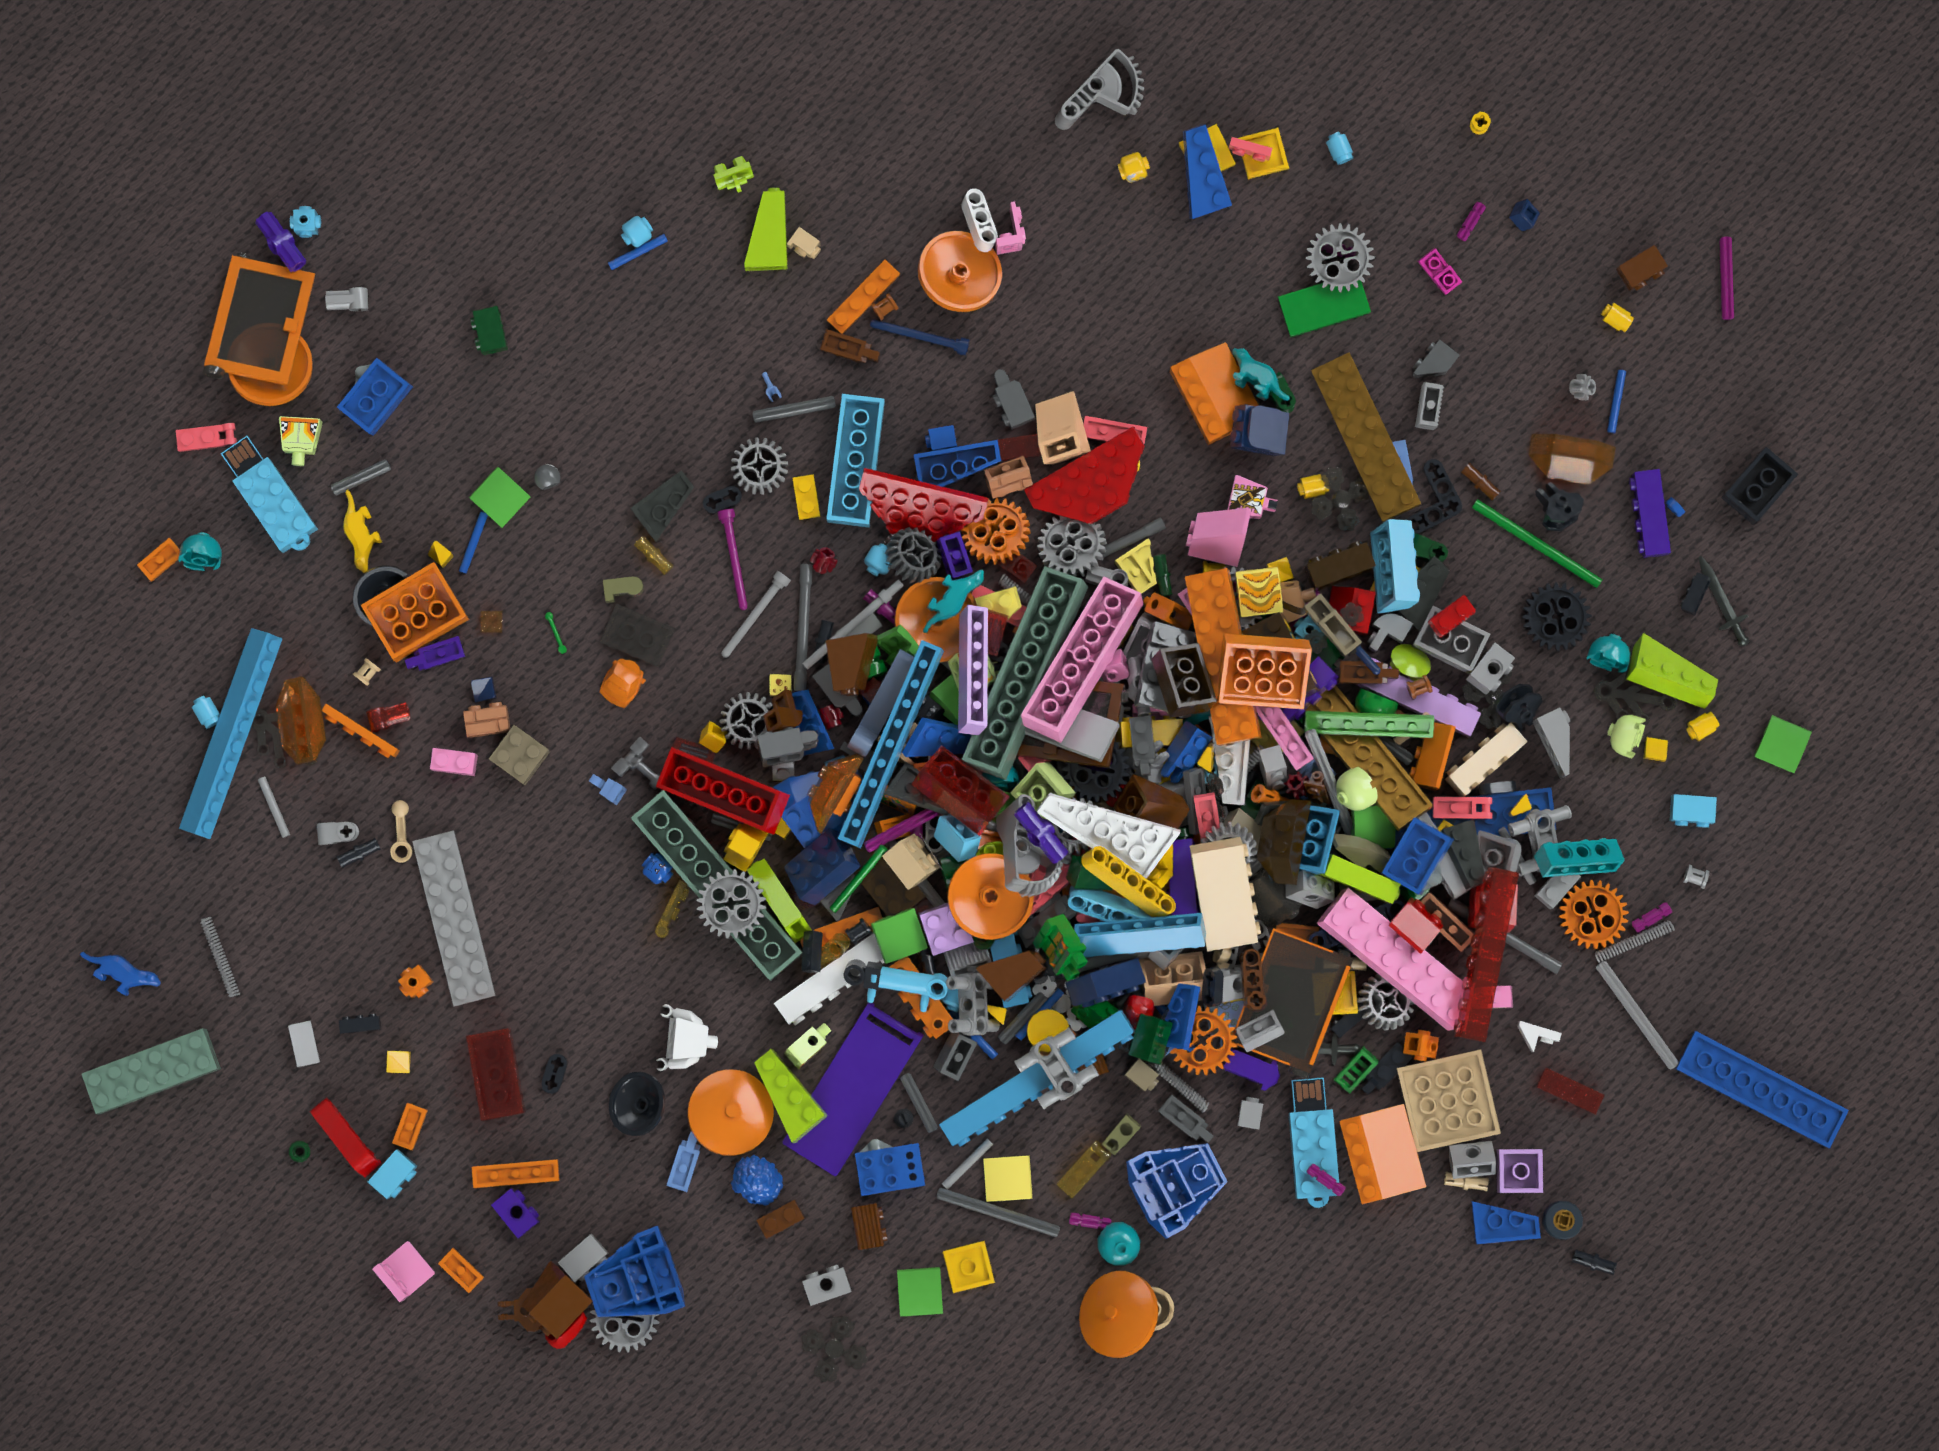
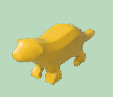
M346 490L348 509L344 518L343 529L354 547L355 566L365 573L368 571V559L373 544L375 542L382 543V540L377 531L370 535L365 525V517L367 519L372 518L368 508L362 506L356 512L352 494L349 490Z

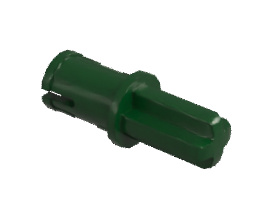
M1156 555L1153 559L1159 594L1164 597L1173 595L1169 578L1171 574L1168 572L1166 555Z

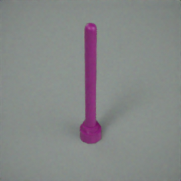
M734 509L721 510L717 512L719 521L721 520L725 528L739 608L746 610L748 605L732 524L735 512Z

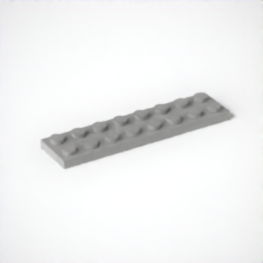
M450 831L412 841L453 1006L496 996L455 832Z

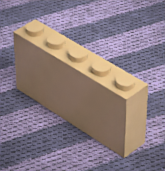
M1241 837L1189 846L1199 909L1203 915L1206 929L1205 945L1207 952L1258 943L1257 935L1261 934L1259 922H1255L1254 915H1258L1256 902L1252 903L1251 899L1255 892L1253 883H1249L1248 876H1252L1250 863L1246 864L1245 857L1249 856L1247 844L1242 843Z

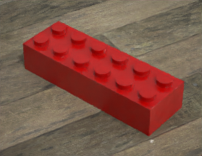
M673 747L670 749L656 787L773 835L776 832L790 797L787 793Z

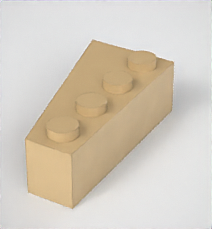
M1511 722L1507 726L1504 723L1501 724L1494 731L1496 735L1491 740L1487 737L1478 744L1480 749L1475 754L1473 751H1470L1463 757L1464 763L1460 767L1455 764L1446 772L1448 777L1445 780L1460 797H1465L1470 793L1472 789L1528 742Z

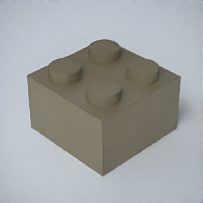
M513 725L489 760L526 785L551 751Z

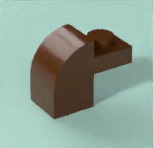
M783 690L771 699L773 709L763 715L767 732L773 733L789 727L795 728L802 722L803 718L802 710H796L791 690Z

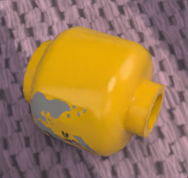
M1135 152L1122 157L1118 168L1122 179L1133 183L1147 177V169H1150V165L1146 156L1142 158L1139 152Z

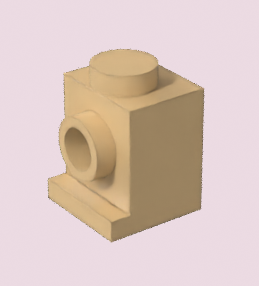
M800 227L787 243L789 249H792L794 246V251L803 258L808 256L815 259L821 251V248H819L820 241Z

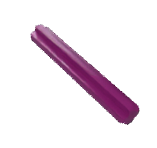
M1725 236L1720 238L1722 319L1731 320L1734 318L1732 238Z
M925 809L864 843V846L868 852H872L880 845H885L940 815V813Z

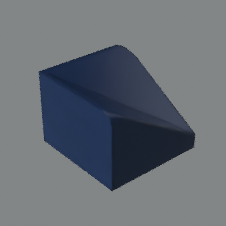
M1525 199L1515 204L1509 218L1521 231L1533 228L1540 213L1528 199Z
M492 677L471 680L475 703L496 699Z

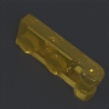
M679 880L656 927L655 933L658 937L666 938L669 935V923L671 919L676 920L680 909L677 907L680 901H685L690 890L687 889V883Z
M1097 1140L1093 1142L1056 1184L1072 1199L1112 1155L1110 1151H1105ZM1094 1152L1100 1157L1097 1162L1090 1157Z

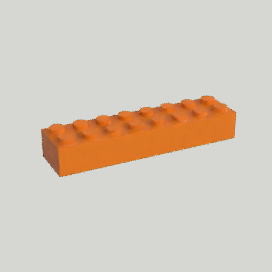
M1224 568L1185 576L1197 643H1199L1217 699L1216 704L1210 709L1216 743L1222 746L1262 738L1256 706L1218 703L1223 633L1242 635L1230 570Z

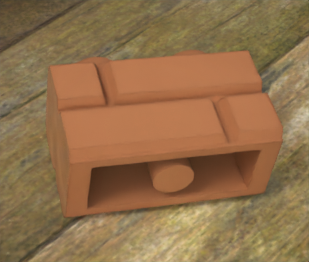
M1024 456L983 469L986 484L993 499L1004 497L1008 493L1017 490L1021 491L1033 485L1030 470Z
M502 702L490 703L489 708L481 709L480 705L470 706L468 711L463 712L468 738L505 733L511 729L508 708L506 705H502Z

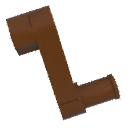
M1248 949L1239 956L1243 1004L1249 1010H1259L1266 1003L1263 993L1262 961H1260V954L1257 950ZM1246 955L1250 957L1249 962L1246 960ZM1250 973L1257 977V981L1254 982L1255 985H1251V982L1247 981ZM1250 998H1258L1259 1002L1251 1003Z

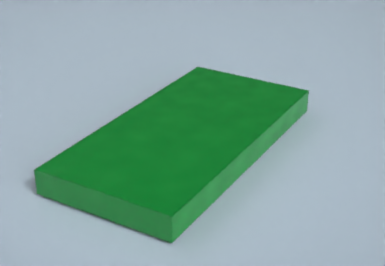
M1360 280L1357 281V288L1350 284V291L1345 286L1342 287L1341 292H1339L1338 286H1335L1333 291H1330L1329 284L1323 288V283L1278 296L1290 338L1371 313L1362 282Z

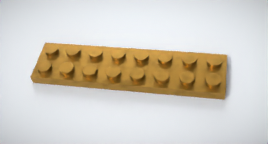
M1350 352L1311 370L1383 523L1388 519H1392L1422 505Z
M1336 685L1331 690L1324 691L1321 694V700L1317 704H1311L1306 709V711L1358 713ZM1320 734L1348 770L1359 767L1371 777L1373 781L1369 783L1372 789L1376 787L1378 798L1376 804L1398 832L1409 825L1414 817L1419 818L1433 808L1430 800L1378 736Z

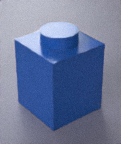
M953 425L928 429L929 435L925 436L927 448L936 451L957 447Z

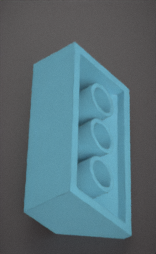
M1388 519L1370 533L1372 556L1376 567L1373 569L1377 613L1380 614L1408 609L1419 602L1420 591L1417 587L1418 570L1415 565L1416 550L1413 543L1414 529L1412 528V521Z

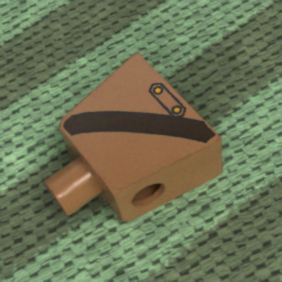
M1299 581L1280 582L1283 612L1281 613L1285 616L1287 622L1290 623L1305 616L1307 613L1303 607L1317 596L1314 587L1302 591Z

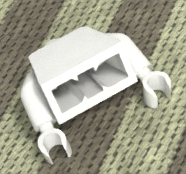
M663 1005V1007L669 1008L670 1012L667 1015H661L665 1018H670L666 1058L656 1060H662L665 1066L664 1068H657L658 1071L666 1070L668 1067L670 1069H686L697 1063L700 1057H705L706 1048H717L718 1037L708 1035V1026L703 1025L702 1020L692 1011L679 1008L674 1010L670 1005Z

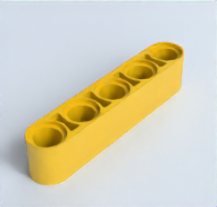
M1096 846L1083 854L1081 862L1085 869L1149 916H1168L1175 911L1176 903L1171 896L1104 847Z

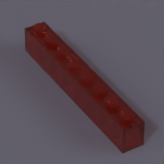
M1488 867V871L1484 873V891L1481 892L1479 897L1480 911L1475 917L1476 931L1472 935L1470 942L1472 951L1466 962L1468 972L1467 977H1464L1462 982L1464 992L1463 997L1460 998L1458 1003L1459 1017L1454 1023L1456 1037L1486 1042L1516 891L1518 872Z

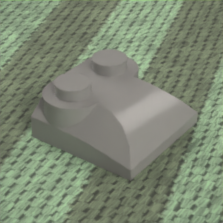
M1480 830L1478 832V842L1485 877L1505 885L1510 884L1516 874L1521 855L1520 843L1515 839H1506Z

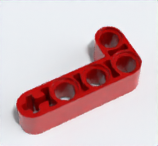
M327 1097L310 1110L315 1120L359 1174L366 1178L382 1164L379 1159H376L374 1152L366 1147Z

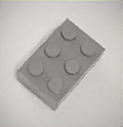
M1432 606L1412 646L1470 674L1490 633L1464 621L1442 638H1439L1428 624V621L1442 610Z

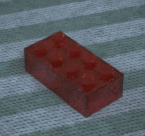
M942 745L919 771L911 784L979 836L995 819L1010 798L1009 795Z
M506 1028L466 1036L481 1121L526 1113L511 1029Z

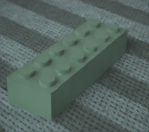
M202 1028L84 1072L82 1077L95 1114H102L220 1070L221 1067L208 1031Z

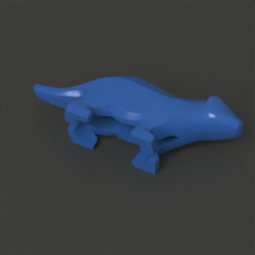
M84 952L80 953L89 962L101 965L94 971L93 976L101 981H105L106 975H109L114 980L121 982L117 991L125 996L129 995L128 989L141 985L160 986L161 984L155 973L136 969L120 955L93 957Z

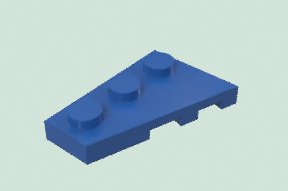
M809 690L792 693L796 710H802L803 713L802 722L795 728H799L800 732L811 730L816 731L818 734L816 748L804 751V756L834 749Z

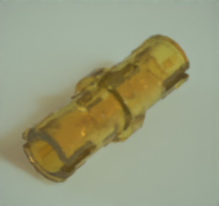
M644 536L635 543L634 546L647 557V561L649 563L652 562L663 575L673 568L674 565L661 554V550L659 548L656 549Z

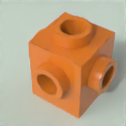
M417 965L413 969L411 967L407 968L400 974L402 978L398 980L401 984L399 986L401 992L406 997L410 995L412 998L416 996L418 998L422 997L429 991L427 987L434 982L421 965ZM416 979L417 984L412 986V980Z
M1418 1030V1034L1406 1032L1403 1053L1414 1055V1060L1427 1062V1058L1436 1059L1439 1037L1430 1036L1431 1032Z

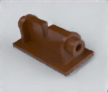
M1320 771L1313 772L1309 782L1304 781L1303 783L1309 800L1316 804H1329L1328 791L1323 781L1324 775Z

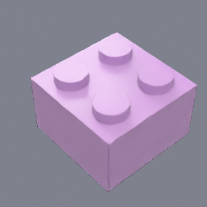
M948 903L918 913L933 956L974 942L972 935L964 931L956 923Z
M1496 1149L1497 1193H1543L1542 1149Z

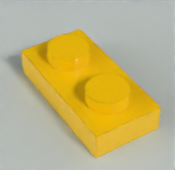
M814 474L794 477L793 483L799 520L820 517Z

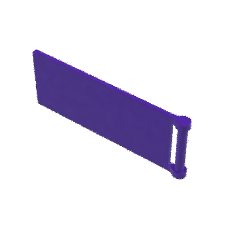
M868 1003L811 1095L828 1116L796 1143L791 1142L788 1134L782 1143L830 1174L837 1176L924 1034L921 1032L917 1033L876 1008L874 1003ZM869 1014L875 1016L912 1039L911 1045L909 1046L866 1018Z

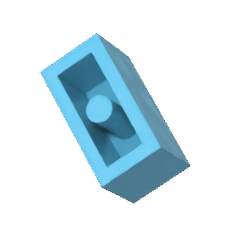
M1671 795L1670 821H1675L1677 826H1688L1689 822L1696 823V827L1709 828V824L1715 823L1717 797Z
M957 812L950 813L947 816H940L938 819L934 837L958 862L976 856L981 837Z
M396 1149L368 1183L386 1199H390L391 1196L395 1198L402 1191L403 1188L400 1186L405 1180L409 1182L416 1175L415 1169L417 1165L399 1149Z

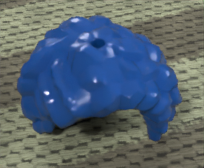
M752 1155L751 1158L748 1156L746 1159L742 1157L736 1163L731 1185L734 1192L741 1193L742 1197L747 1199L749 1203L767 1206L774 1199H777L783 1188V1177L778 1173L774 1163H770L765 1158L760 1159L758 1156Z

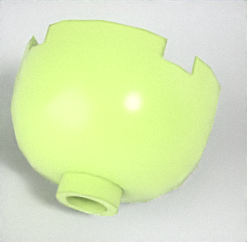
M1624 715L1615 724L1611 723L1608 735L1611 736L1610 743L1612 748L1617 753L1632 759L1635 755L1632 750L1636 745L1639 747L1645 725L1641 723L1646 720L1634 715Z
M1359 767L1351 768L1344 772L1336 783L1337 800L1340 804L1354 811H1361L1375 804L1378 798L1376 787L1372 789L1369 782L1373 780Z

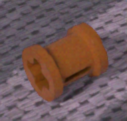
M889 293L877 304H871L872 309L881 321L885 315L899 309Z
M1423 675L1421 679L1414 682H1406L1412 700L1423 693L1433 692L1427 675Z

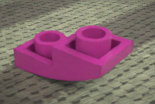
M1433 248L1417 261L1445 295L1462 283L1459 276L1445 262L1436 248Z

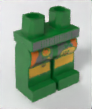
M1064 914L1047 919L1032 942L1036 949L1042 948L1049 958L1050 965L1054 968V973L1056 975L1063 973L1067 981L1077 978L1080 974L1078 969L1084 967L1088 962L1083 955L1086 946L1084 943L1080 944L1078 935Z

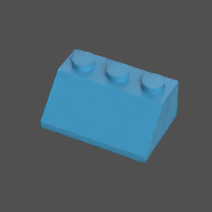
M1310 805L1299 872L1305 870L1315 875L1325 873L1340 813L1339 810Z

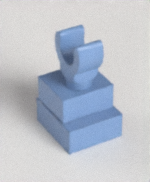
M593 774L589 779V782L601 789L599 794L615 805L619 803L627 790L610 778L605 782Z

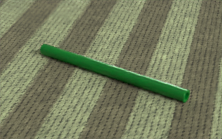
M1477 499L1472 508L1592 586L1597 588L1603 579L1482 501Z

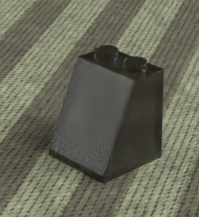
M1264 867L1248 879L1249 883H1253L1255 895L1251 896L1252 903L1256 902L1258 912L1256 916L1266 927L1274 924L1279 925L1285 919L1289 918L1291 920L1298 915V909L1302 903L1286 898L1285 884L1275 883Z

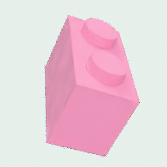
M433 748L430 769L438 772L475 776L478 755L469 752Z

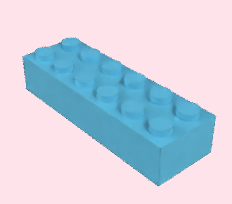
M842 394L827 523L870 527L872 511L870 504L872 501H869L865 495L861 494L859 484L864 468L877 470L885 400L882 398Z

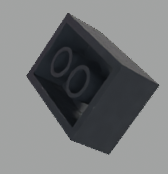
M1765 447L1721 498L1754 525L1797 477L1798 473L1770 449Z

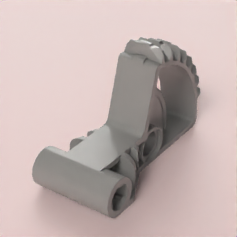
M1114 50L1085 83L1063 104L1055 117V125L1061 130L1069 129L1094 102H1098L1122 115L1128 113L1135 115L1137 113L1136 108L1141 106L1138 100L1143 99V95L1140 92L1144 91V87L1140 86V84L1144 82V79L1138 78L1142 71L1135 70L1139 64H1132L1134 56L1128 58L1121 50ZM1113 57H1116L1125 66L1132 81L1133 92L1129 107L1118 102L1122 92V82L1116 69L1109 64ZM1096 82L1100 89H1092L1090 83Z
M1026 794L1020 795L996 817V830L1003 842L1005 887L1007 890L1019 892L1021 897L1037 896L1046 892L1058 880L1062 872L1061 868L1064 865L1061 861L1053 864L1040 847L1034 846L1027 838L1028 832L1014 816L1015 811L1027 802L1033 808L1035 807L1033 799ZM1040 864L1046 867V874L1043 880L1028 881L1019 878V874L1027 875L1033 873Z

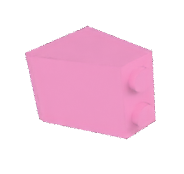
M1241 508L1197 513L1196 521L1191 520L1189 533L1191 534H1188L1186 546L1189 547L1188 555L1238 567L1251 509Z

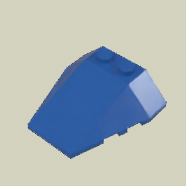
M853 762L830 767L819 772H809L806 775L791 776L772 787L790 795L782 818L804 848L809 846L828 828L841 832L851 807L847 813L843 812L841 817L833 813L832 807L852 772L859 775L863 780V776ZM853 794V796H852V798H851V800H850V801L852 802V804H853V802H854V799H855V797H856V794Z
M1208 1143L1147 1151L1126 1162L1129 1186L1148 1223L1166 1239L1184 1230L1192 1219L1202 1211V1208L1228 1182Z
M658 1226L637 1233L632 1237L631 1241L616 1250L615 1254L607 1260L605 1259L584 1276L597 1317L667 1314L685 1307L683 1288L670 1250Z

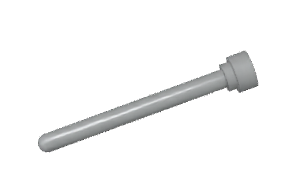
M777 570L773 576L774 579L771 587L721 653L723 657H729L778 590L784 586L787 587L791 581L789 578Z

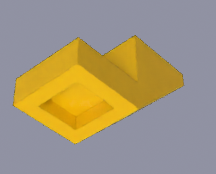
M1173 844L1147 878V880L1160 889L1173 876Z

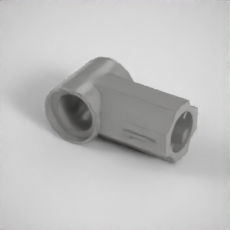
M355 287L345 291H326L327 310L349 309L356 312L358 309H361V311H367L368 289Z
M1092 565V572L1087 571L1085 579L1087 583L1098 586L1102 578L1106 577L1113 581L1121 580L1123 581L1122 585L1128 587V575L1122 569L1111 570Z

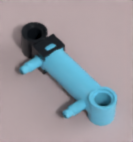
M851 960L843 973L845 981L852 986L859 985L864 980L863 987L868 988L867 1002L869 1003L874 1002L876 990L879 987L921 994V1012L927 1011L929 998L940 1000L946 996L948 991L946 985L947 977L943 974L931 975L884 967L882 963L868 961L866 966L861 960ZM858 969L861 975L853 976L850 970ZM940 983L943 989L935 990L932 985Z

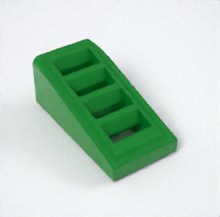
M1363 1046L1334 1078V1081L1350 1094L1378 1064L1379 1060ZM1362 1055L1371 1062L1369 1066L1360 1058ZM1356 1062L1365 1069L1363 1072L1354 1065ZM1350 1068L1359 1075L1357 1079L1348 1071ZM1346 1075L1354 1083L1350 1085L1342 1077Z

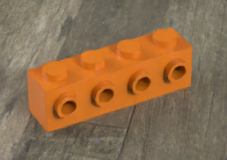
M908 956L899 959L890 966V968L919 972ZM898 992L903 1002L909 1001L913 1007L910 1011L916 1020L922 1019L926 1025L923 1027V1030L929 1038L934 1036L937 1039L949 1030L948 1023L953 1018L940 1000L929 998L927 1011L921 1012V994Z

